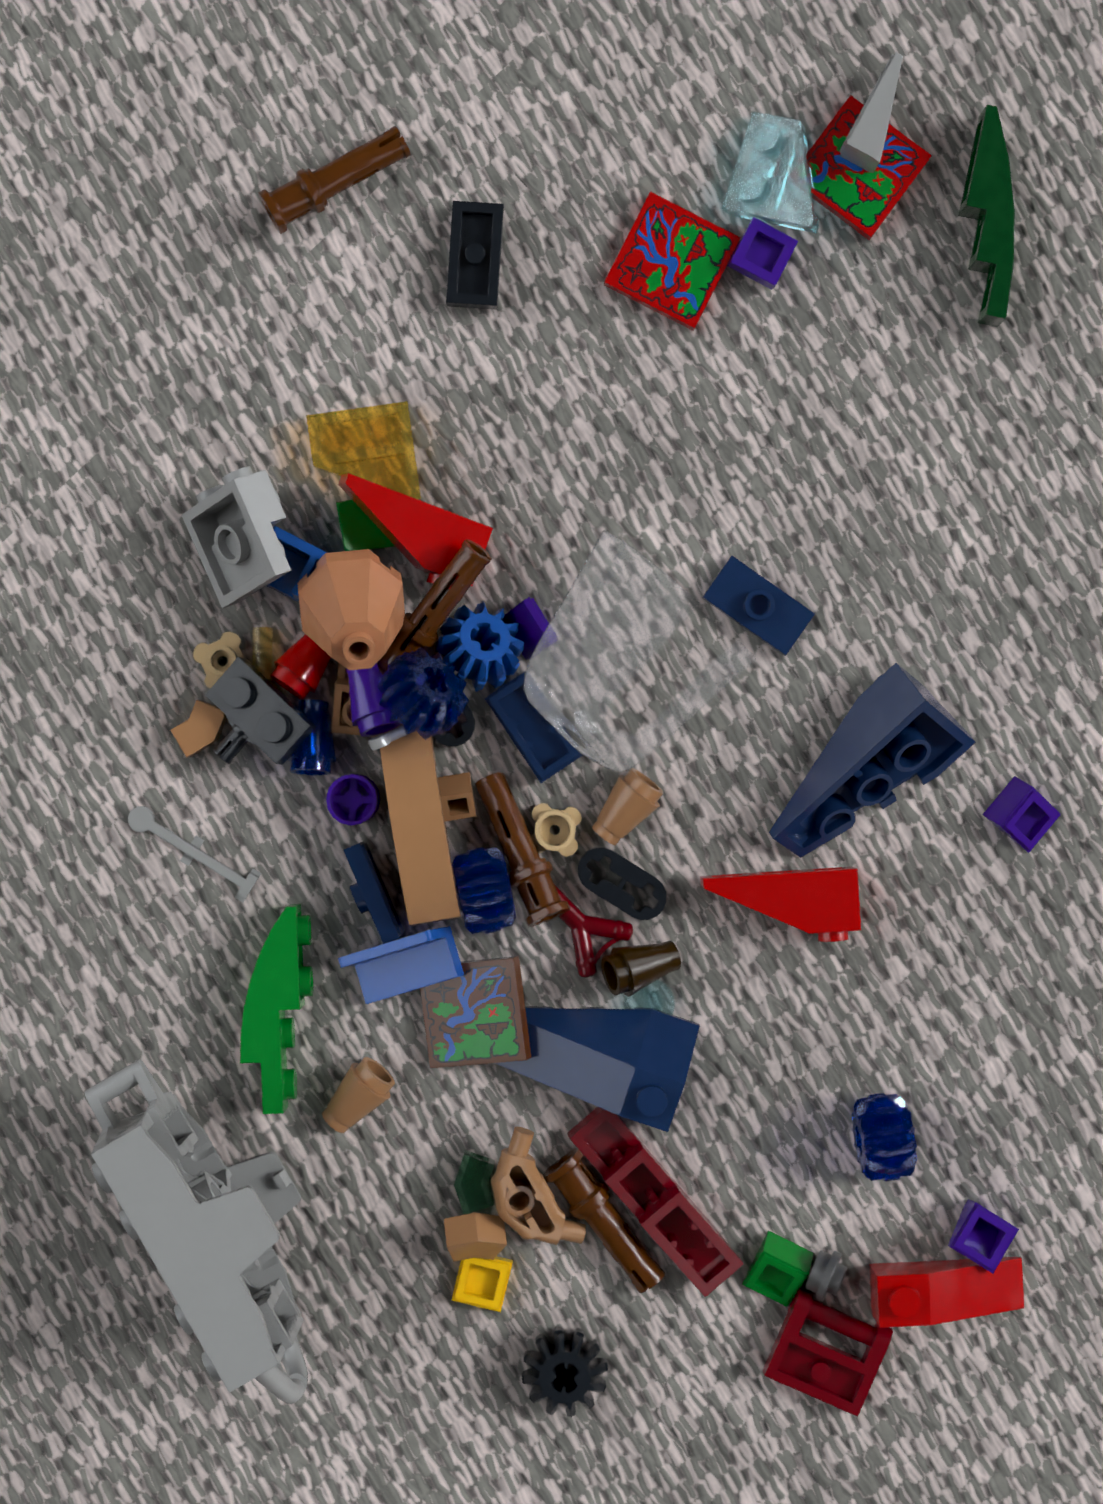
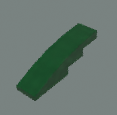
M986 105L978 118L958 216L978 220L968 270L987 273L978 323L998 327L1007 316L1014 267L1015 209L1009 155L997 106Z

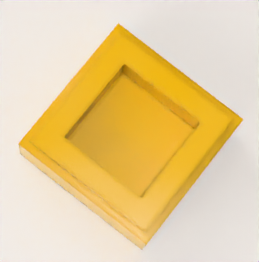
M498 1256L494 1260L483 1258L461 1260L451 1301L501 1312L513 1260Z

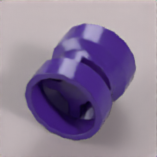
M360 774L341 776L332 783L326 796L327 809L332 817L338 822L350 826L365 823L373 818L379 809L381 801L379 789L374 781Z

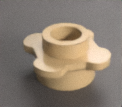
M225 632L220 640L209 645L200 643L194 649V660L201 663L206 674L204 682L209 689L237 657L245 658L240 649L241 638L236 633ZM221 656H225L228 660L225 666H221L218 663V659Z
M546 803L535 806L532 810L535 826L534 834L531 835L537 852L542 853L545 850L559 851L565 857L573 855L578 849L575 832L576 826L582 820L580 812L574 807H567L564 810L551 809ZM551 826H559L560 832L557 835L551 834Z

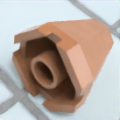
M369 549L325 553L317 561L316 569L308 578L306 573L297 583L302 631L331 658L348 670L372 668L387 652L403 626L405 607L401 573L392 566H390V569L380 562V557Z

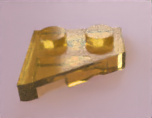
M408 401L306 415L312 461L315 469L339 477L350 473L422 501Z

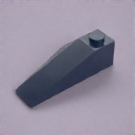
M895 663L857 698L769 833L774 840L801 858L852 828L856 821L854 812L858 809L878 803L882 809L897 801L892 789L916 775L923 785L944 772L976 742L919 681L899 664Z
M525 1006L531 1058L523 1061L495 1064L621 1117L665 1132L669 1131L686 1082L700 1024L654 1008L604 1009V1007H587V1009H564L546 1006Z

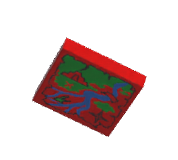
M850 95L788 180L866 239L870 240L932 155L889 124L881 161L873 173L840 157L841 153L839 151L864 104Z
M650 192L604 281V286L694 331L741 237Z

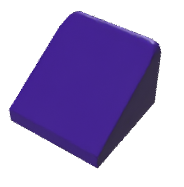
M528 597L506 613L502 620L505 624L519 623V631L514 638L524 642L522 655L526 660H530L557 643L558 637L533 598L530 599Z
M1014 776L982 815L1029 853L1061 814L1034 787Z
M968 1199L962 1209L948 1246L989 1272L994 1273L1019 1229L978 1203Z

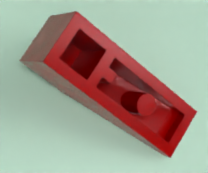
M350 473L341 475L338 483L345 493L416 569L429 573L426 580L427 583L434 584L435 580L462 547L461 545L464 540H471L483 549L487 547L493 530L492 527Z
M852 866L700 876V883L703 889L809 934L817 933L819 942L849 940L848 931L861 930L858 869Z
M1003 1257L994 1273L989 1272L970 1259L869 1264L871 1312L879 1328L936 1325L1024 1309L1022 1257Z

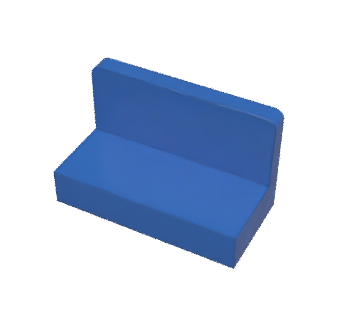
M450 926L427 930L338 958L340 968L355 965L365 1004L464 976Z

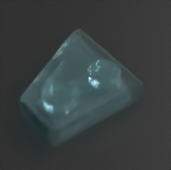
M752 112L722 205V209L727 214L749 220L755 217L764 223L817 234L819 221L813 208L811 189L814 187L811 168L807 165L806 159L808 152L806 131L799 120Z

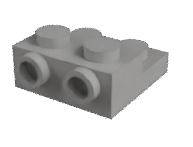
M250 466L240 468L222 477L224 485H218L199 493L196 496L198 504L181 515L222 608L241 602L291 571L284 547L278 540L272 527L286 518L281 506L280 497L273 488L266 470L253 473Z

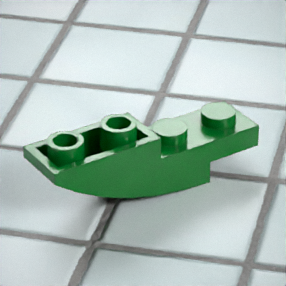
M301 904L286 906L272 927L259 953L244 1004L240 1037V1064L261 1063L263 1114H283L288 1108V1100L297 1098L296 1069H287L286 1049L295 1047V1023L293 1017L285 1018V1010H300L305 1005V997L313 996L314 988L312 966H303V946L311 945L310 915H301Z

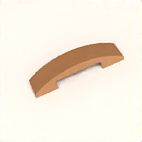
M422 716L401 719L400 726L405 725ZM429 724L380 748L390 822L409 926L461 918Z

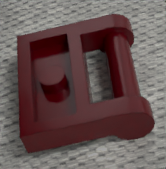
M799 1288L790 1303L785 1320L764 1365L763 1374L770 1379L858 1417L889 1347L893 1329L890 1327L879 1328L877 1323L875 1326H872L813 1300L814 1296L812 1293ZM805 1319L865 1344L866 1350L862 1359L800 1332Z

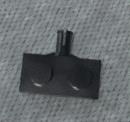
M237 657L205 694L226 715L232 726V730L213 749L215 754L220 755L219 758L228 764L232 762L233 758L249 742L257 745L276 764L283 765L316 728L246 658Z

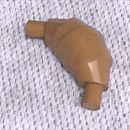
M515 1127L509 1147L501 1151L496 1172L491 1178L495 1207L499 1217L523 1239H535L557 1245L559 1240L581 1244L585 1238L586 1225L565 1220V1212L556 1203L553 1192L542 1173L536 1167L535 1159L528 1154L534 1132L523 1127Z

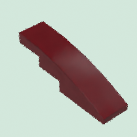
M596 1107L567 1132L569 1139L598 1170L605 1183L637 1217L645 1231L704 1297L708 1296L744 1265L730 1245L619 1115Z

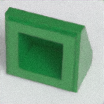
M353 500L336 502L345 551L363 549L374 551L396 547Z
M768 1230L742 1285L787 1307L809 1275L813 1252Z

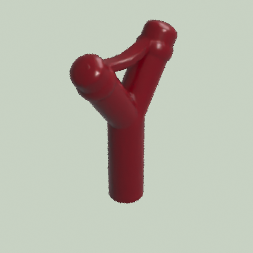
M555 885L561 901H567L570 906L569 911L558 917L571 929L578 974L584 978L592 977L597 973L596 964L602 954L620 940L629 941L633 935V926L631 923L623 922L622 920L585 915ZM591 935L611 938L594 956Z

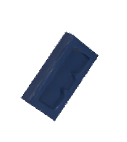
M734 556L729 558L702 597V599L784 656L787 655L815 615L811 610Z
M527 670L484 698L540 783L583 756Z
M363 841L344 849L343 851L357 883L350 885V889L360 913L370 912L383 944L400 938L403 935L404 929L368 844Z

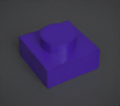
M753 217L727 266L772 290L783 273L798 241Z

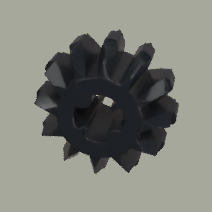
M561 1326L555 1327V1343L551 1344L546 1336L539 1334L535 1338V1344L540 1352L534 1350L525 1351L523 1360L532 1368L522 1372V1383L535 1385L529 1393V1399L533 1403L540 1402L548 1397L546 1412L550 1415L556 1412L558 1404L561 1403L565 1404L567 1416H574L576 1413L575 1402L577 1400L584 1407L591 1409L594 1406V1398L590 1391L598 1393L604 1392L606 1389V1381L598 1375L608 1370L607 1360L595 1358L600 1351V1343L597 1340H593L581 1347L584 1331L580 1328L573 1332L571 1341H564L563 1328ZM564 1363L565 1369H567L569 1363L573 1364L574 1378L565 1381V1375H562L561 1380L556 1379V1365Z

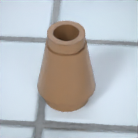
M631 768L626 776L619 775L592 829L605 841L616 846L621 838L623 839L660 807L657 801L663 795L662 789L646 775Z
M364 1057L360 1063H352L329 1101L327 1108L322 1112L323 1119L335 1131L345 1133L350 1127L390 1098L389 1090L395 1085L393 1077L381 1064L369 1057Z

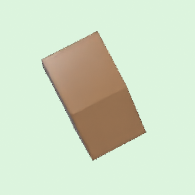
M196 700L189 719L170 731L186 758H191L218 742L227 717L218 707L202 700Z
M471 773L438 777L444 821L476 817Z
M474 1212L444 1219L446 1245L453 1262L469 1258L494 1260L507 1245L505 1225L499 1215Z

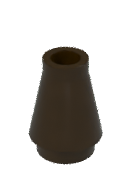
M672 941L660 944L614 947L611 953L603 956L601 960L603 978L610 992L613 995L624 994L628 997L668 973L679 970L681 967L679 951Z

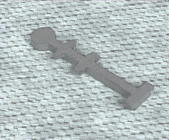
M138 806L133 808L128 815L129 826L134 831L146 832L149 830L183 851L184 855L180 860L182 863L189 866L194 858L239 886L240 889L235 898L242 903L262 874L252 869L247 878L243 877L200 850L205 840L196 835L190 844L167 827L165 828L155 822L153 811L148 807Z

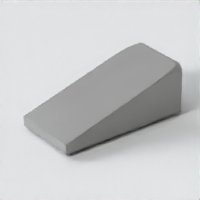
M897 52L895 55H891L839 151L841 153L840 157L870 173H873L879 165L884 149L903 55Z

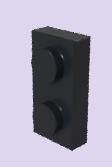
M453 201L446 296L447 306L498 310L504 204Z

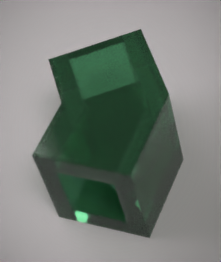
M467 1150L464 1151L454 1182L463 1214H469L493 1206L495 1203L489 1184L495 1160Z

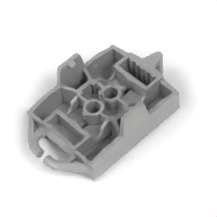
M139 1059L84 1092L102 1128V1132L91 1153L96 1162L92 1164L93 1174L100 1187L106 1193L111 1191L114 1193L123 1209L119 1212V1217L124 1229L133 1240L140 1238L177 1302V1305L174 1306V1312L179 1324L188 1335L195 1333L205 1350L201 1354V1358L210 1377L215 1382L222 1380L229 1393L255 1378L281 1401L287 1404L296 1403L303 1397L308 1385V1371L297 1338L304 1320L295 1302L286 1270L272 1246L280 1239V1233L274 1224L301 1201V1195L278 1155L273 1151L231 1166L224 1165L205 1130L181 1106L175 1094H172V1092L163 1093L144 1062ZM139 1084L149 1104L147 1110L118 1120L107 1102ZM281 1360H282V1362H283V1365H284V1367H285V1370L283 1369V1367H282V1365H281V1363H280Z

